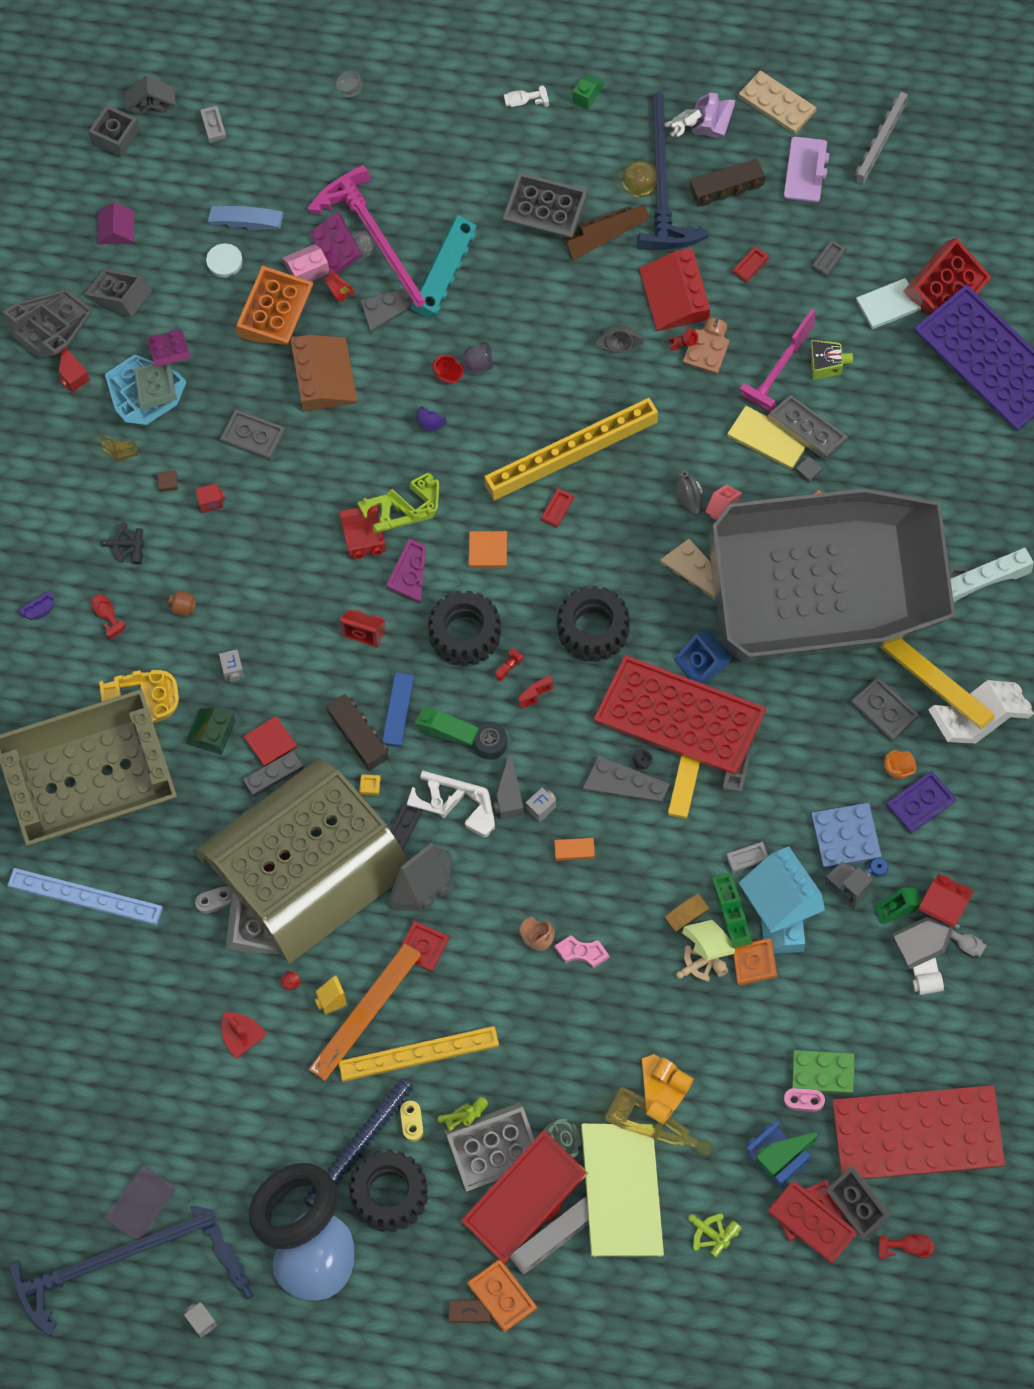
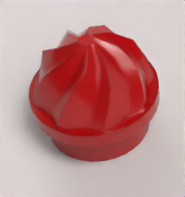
M294 970L292 972L287 971L281 978V985L287 990L298 989L297 986L301 985V981Z

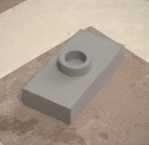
M218 106L200 110L209 143L226 139Z

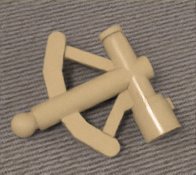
M687 945L684 955L687 967L681 969L682 971H678L676 977L682 979L684 976L692 973L696 978L709 982L708 974L712 967L719 977L724 976L728 969L726 963L719 960V958L706 960L702 957L692 963L691 954H699ZM708 963L704 974L697 970Z

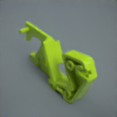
M426 473L411 481L410 489L425 501L416 510L393 489L386 495L371 499L364 498L363 501H359L357 504L364 518H367V511L371 507L380 504V523L373 525L374 533L429 520L435 516L438 509L439 480H434L431 474ZM391 505H394L397 512L402 511L407 516L391 520L389 517Z

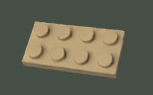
M762 71L756 74L738 96V98L794 135L812 117L817 108Z

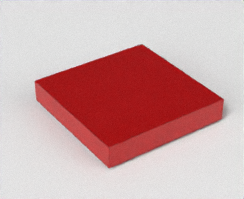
M276 716L244 736V739L264 767L297 748L296 743Z
M413 921L400 949L406 944L419 951L421 956L414 965L433 972L450 938L443 933Z

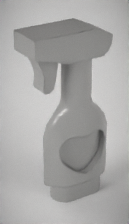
M956 924L953 928L959 929L960 925ZM952 930L950 938L957 941L959 947L964 952L973 957L975 955L979 958L981 957L987 946L983 943V940L972 934H959Z

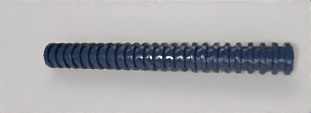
M401 1078L398 1080L399 1083H396L394 1085L395 1088L390 1090L391 1093L387 1094V1098H384L383 1103L379 1104V1108L375 1109V1113L371 1114L372 1117L367 1119L368 1122L363 1124L364 1127H360V1132H356V1137H352V1142H348V1147H344V1152H340V1157H336V1162H332V1167H328L327 1173L331 1176L335 1185H338V1181L343 1179L342 1176L347 1174L346 1171L351 1169L350 1166L355 1164L354 1161L359 1159L358 1156L363 1154L362 1151L367 1149L366 1146L371 1144L370 1141L375 1139L374 1136L379 1134L378 1131L382 1130V1126H385L386 1121L390 1120V1116L394 1115V1111L398 1110L397 1107L402 1105L401 1102L406 1100L405 1097L410 1095L409 1092L414 1090L409 1082ZM312 1187V1192H308V1197H304V1202L310 1207L316 1197L315 1187Z

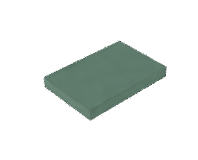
M153 363L134 369L141 410L177 400L171 363L155 367Z

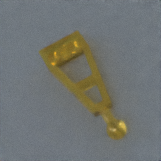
M620 1087L605 1117L606 1121L622 1129L682 1147L686 1143L696 1148L697 1152L702 1156H707L712 1152V1144L708 1140L699 1141L688 1136L689 1130L671 1117L668 1118L664 1125L680 1136L661 1131L663 1124L659 1122L654 1129L627 1120L635 1104L646 1111V1101L638 1094Z

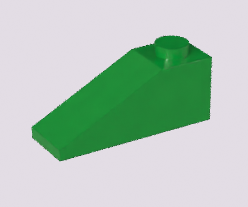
M422 707L415 721V725L423 735L471 746L479 731V728L441 711Z
M814 1132L772 1143L768 1147L763 1146L756 1153L758 1155L756 1163L773 1180L800 1154L817 1141L818 1134Z

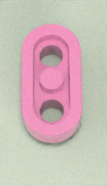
M792 1088L784 1096V1104L790 1110L817 1112L823 1108L825 1103L824 1095L817 1090ZM796 1098L798 1102L792 1103L790 1099ZM815 1099L818 1101V1104L813 1105L810 1101Z

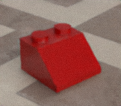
M350 609L340 619L342 637L378 648L386 629L385 620L376 615L369 616L360 610L353 611Z
M938 873L918 910L955 927L966 910L974 891L966 885L959 884L948 876Z

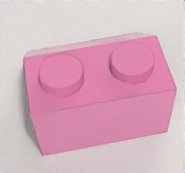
M315 244L282 258L289 274L307 281H314L329 274L328 261L321 248Z

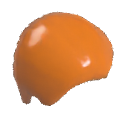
M893 750L885 755L883 761L884 769L891 778L905 779L916 772L915 759L909 751L900 752Z

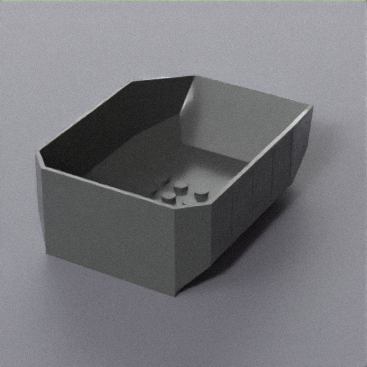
M863 488L732 503L728 505L713 524L708 535L721 646L726 652L744 663L879 648L955 617L940 502Z

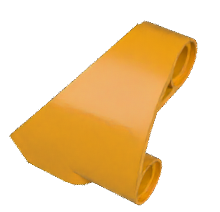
M653 1054L642 1058L646 1115L664 1124L690 1089L694 1078L677 1069L676 1065L663 1057L659 1058Z

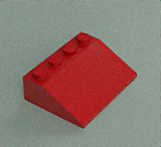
M954 238L944 242L903 292L911 301L919 305L922 310L930 315L965 285H968L978 294L991 279V276L959 239Z
M693 248L672 252L639 268L656 331L699 323L710 318V307Z

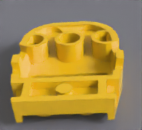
M151 670V672L146 673L134 671L133 674L127 676L120 675L114 677L112 682L105 684L103 681L99 682L102 702L121 696L120 688L141 685L153 723L169 718L178 706L179 695L176 680L166 671Z

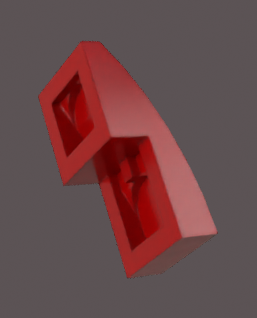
M551 676L537 681L519 697L520 709L538 703V695L553 690Z

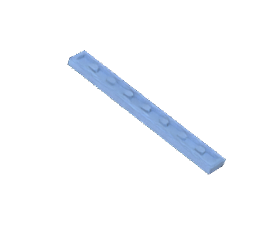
M17 868L13 869L8 883V888L154 926L158 925L163 907L157 904Z

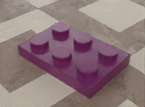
M335 212L310 232L315 244L321 248L328 261L329 269H332L337 275L362 256L339 212Z
M171 330L167 334H156L147 339L155 367L191 358L183 330Z

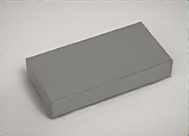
M763 842L726 854L732 873L757 866L768 857Z

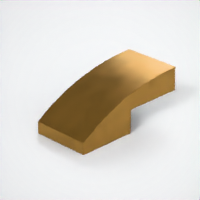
M696 894L672 910L665 918L673 929L679 933L684 929V926L689 925L692 921H697L710 908L700 894Z

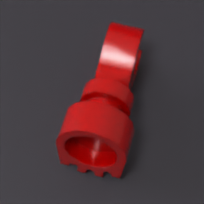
M686 329L684 335L670 337L668 340L673 344L667 347L672 351H676L682 346L690 347L696 345L699 334L694 329Z
M514 648L508 653L509 659H506L505 664L495 672V677L500 681L504 680L510 670L515 668V664L520 665L524 660V656Z

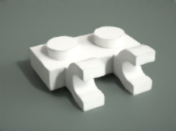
M686 109L674 117L672 121H668L663 125L673 128L669 132L670 136L675 135L679 137L684 132V126H693L702 115L699 110Z

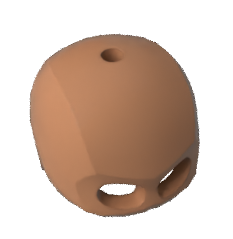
M529 917L520 926L519 932L524 943L533 950L545 951L554 940L555 930L547 920L537 922L535 918Z

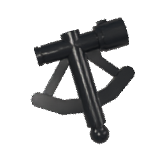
M123 522L116 530L113 540L103 539L100 541L102 547H113V552L120 563L124 562V557L131 553V564H142L144 554L141 552V547L145 545L144 540H142V528H136L134 537L127 529L128 525ZM125 531L132 540H120V537ZM119 547H130L124 553H120Z

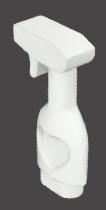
M540 86L539 91L527 93L523 90L504 94L506 107L521 106L529 100L536 98L540 99L535 100V105L549 106L547 91L544 86Z

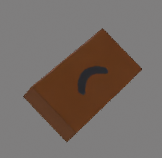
M449 1301V1323H491V1314L481 1301Z

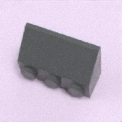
M854 1166L848 1168L826 1190L863 1240L877 1234L890 1220V1213Z

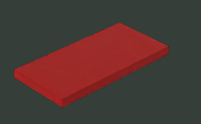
M543 1130L461 1221L506 1264L510 1260V1256L534 1234L587 1176L588 1172Z

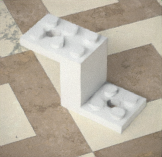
M987 680L970 693L971 696L994 713L995 716L981 730L951 706L934 705L929 709L947 742L975 744L1010 717L1029 719L1034 715L1031 710V704L1022 695V689L1018 684Z

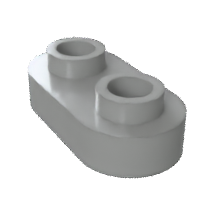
M223 886L201 893L195 900L197 910L200 913L208 914L229 907L231 905L232 890L229 887ZM226 893L227 896L225 898H221V894ZM208 900V903L202 904V901Z

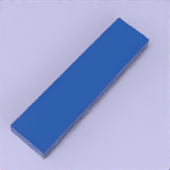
M395 673L383 742L386 746L402 748L414 675Z

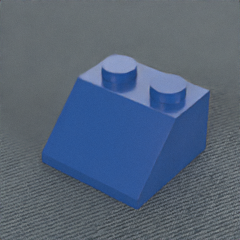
M710 631L697 632L674 659L691 680L703 684L721 672L732 658Z

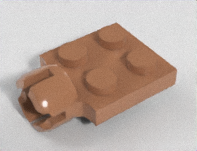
M708 318L702 330L695 329L696 333L699 334L698 343L688 347L683 364L718 375L730 340L724 337L727 324L719 319L716 326V318Z

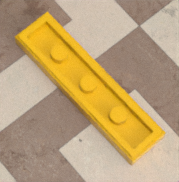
M681 756L668 816L682 819L688 818L700 762Z

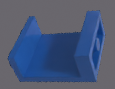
M777 1121L773 1125L769 1123L762 1130L763 1134L758 1138L755 1136L748 1142L746 1153L755 1163L758 1156L756 1153L763 1146L768 1147L772 1143L789 1139L779 1129L780 1124ZM804 1151L772 1181L781 1188L810 1162L811 1156Z

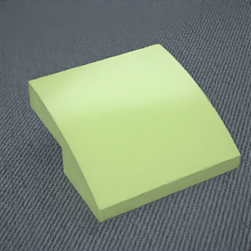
M713 920L684 926L682 933L696 943L694 951L704 959L711 960L735 953V948L732 947L730 939Z

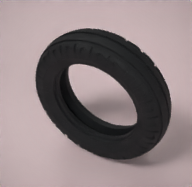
M297 1163L286 1166L269 1176L254 1194L249 1208V1222L255 1236L269 1247L292 1249L302 1244L304 1245L311 1241L312 1238L314 1239L321 1233L320 1231H323L332 1219L338 1199L335 1183L324 1169L316 1165ZM309 1185L316 1188L315 1200L309 1211L302 1218L287 1226L276 1227L271 1225L270 1217L272 1210L282 1196L300 1186Z

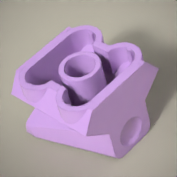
M707 93L700 97L696 103L695 110H699L702 116L698 118L696 124L691 126V132L695 135H706L715 139L724 137L735 100L719 101L717 93Z

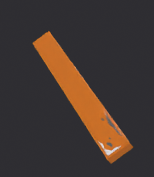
M406 944L402 946L308 1069L311 1073L326 1081L421 956L419 951Z

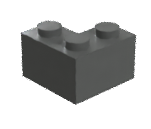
M146 75L125 91L126 110L141 115L151 107L165 113L176 105L175 88Z
M842 861L826 877L825 884L855 909L870 894L873 879L866 870L862 871L859 867L855 870L850 864L846 865Z

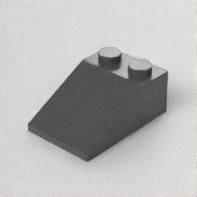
M104 268L84 295L120 315L132 317L152 290L142 275Z

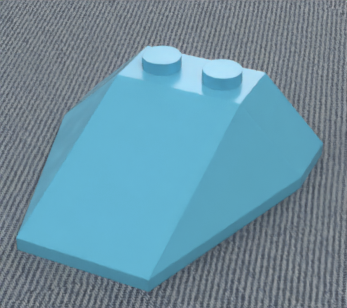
M133 355L105 373L116 413L125 422L144 425L154 421L178 404L186 385V380L177 371L172 369L177 400L141 410L134 369L153 364L154 362L138 355Z

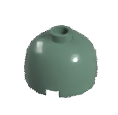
M558 1119L547 1125L544 1130L573 1158L579 1154L578 1146L581 1145V1137L574 1124L566 1122L567 1119Z

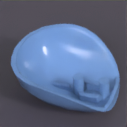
M307 1212L301 1214L294 1222L302 1218ZM333 1216L325 1229L320 1231L321 1233L314 1239L312 1238L308 1243L292 1249H276L272 1263L273 1275L286 1292L301 1299L317 1301L335 1295L348 1282L354 1266V1243L348 1227L337 1217Z

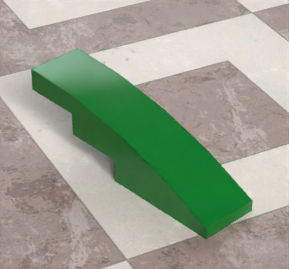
M732 874L712 877L732 947L736 948L752 944L746 917L741 906V899Z

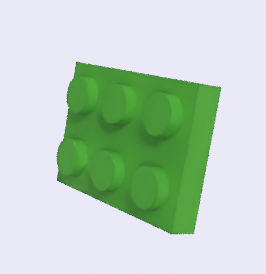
M794 1050L792 1088L817 1090L821 1093L853 1095L854 1054Z

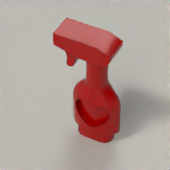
M99 594L90 600L91 607L100 618L107 619L112 625L111 628L107 624L104 625L109 640L125 630V623L123 621L118 622L115 618L114 606L106 596L104 597L102 594Z
M909 1234L901 1240H889L887 1236L882 1235L879 1241L880 1260H886V1257L896 1256V1253L890 1251L889 1248H902L909 1254L930 1252V1237L924 1234Z

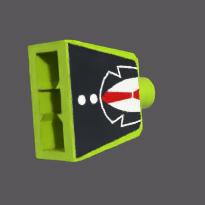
M811 340L810 353L813 380L841 375L843 364H853V353H842L840 343Z

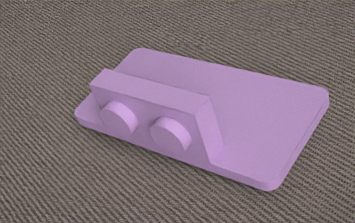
M803 137L792 138L784 192L785 199L808 202L820 201L822 179H826L827 168H824V164H828L829 153H826V140Z

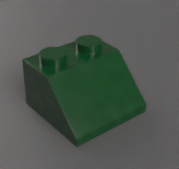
M216 707L199 709L186 744L222 755L236 722L234 714Z

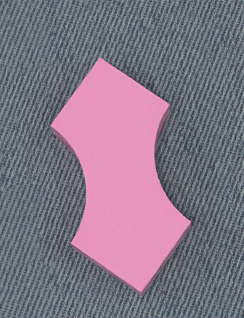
M570 935L554 946L565 963L579 960L595 968L609 959V954L599 940L592 943H582Z

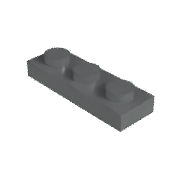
M294 751L247 776L243 781L254 797L301 771L303 765Z

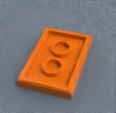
M500 1259L467 1282V1286L485 1306L504 1333L537 1310L535 1303Z

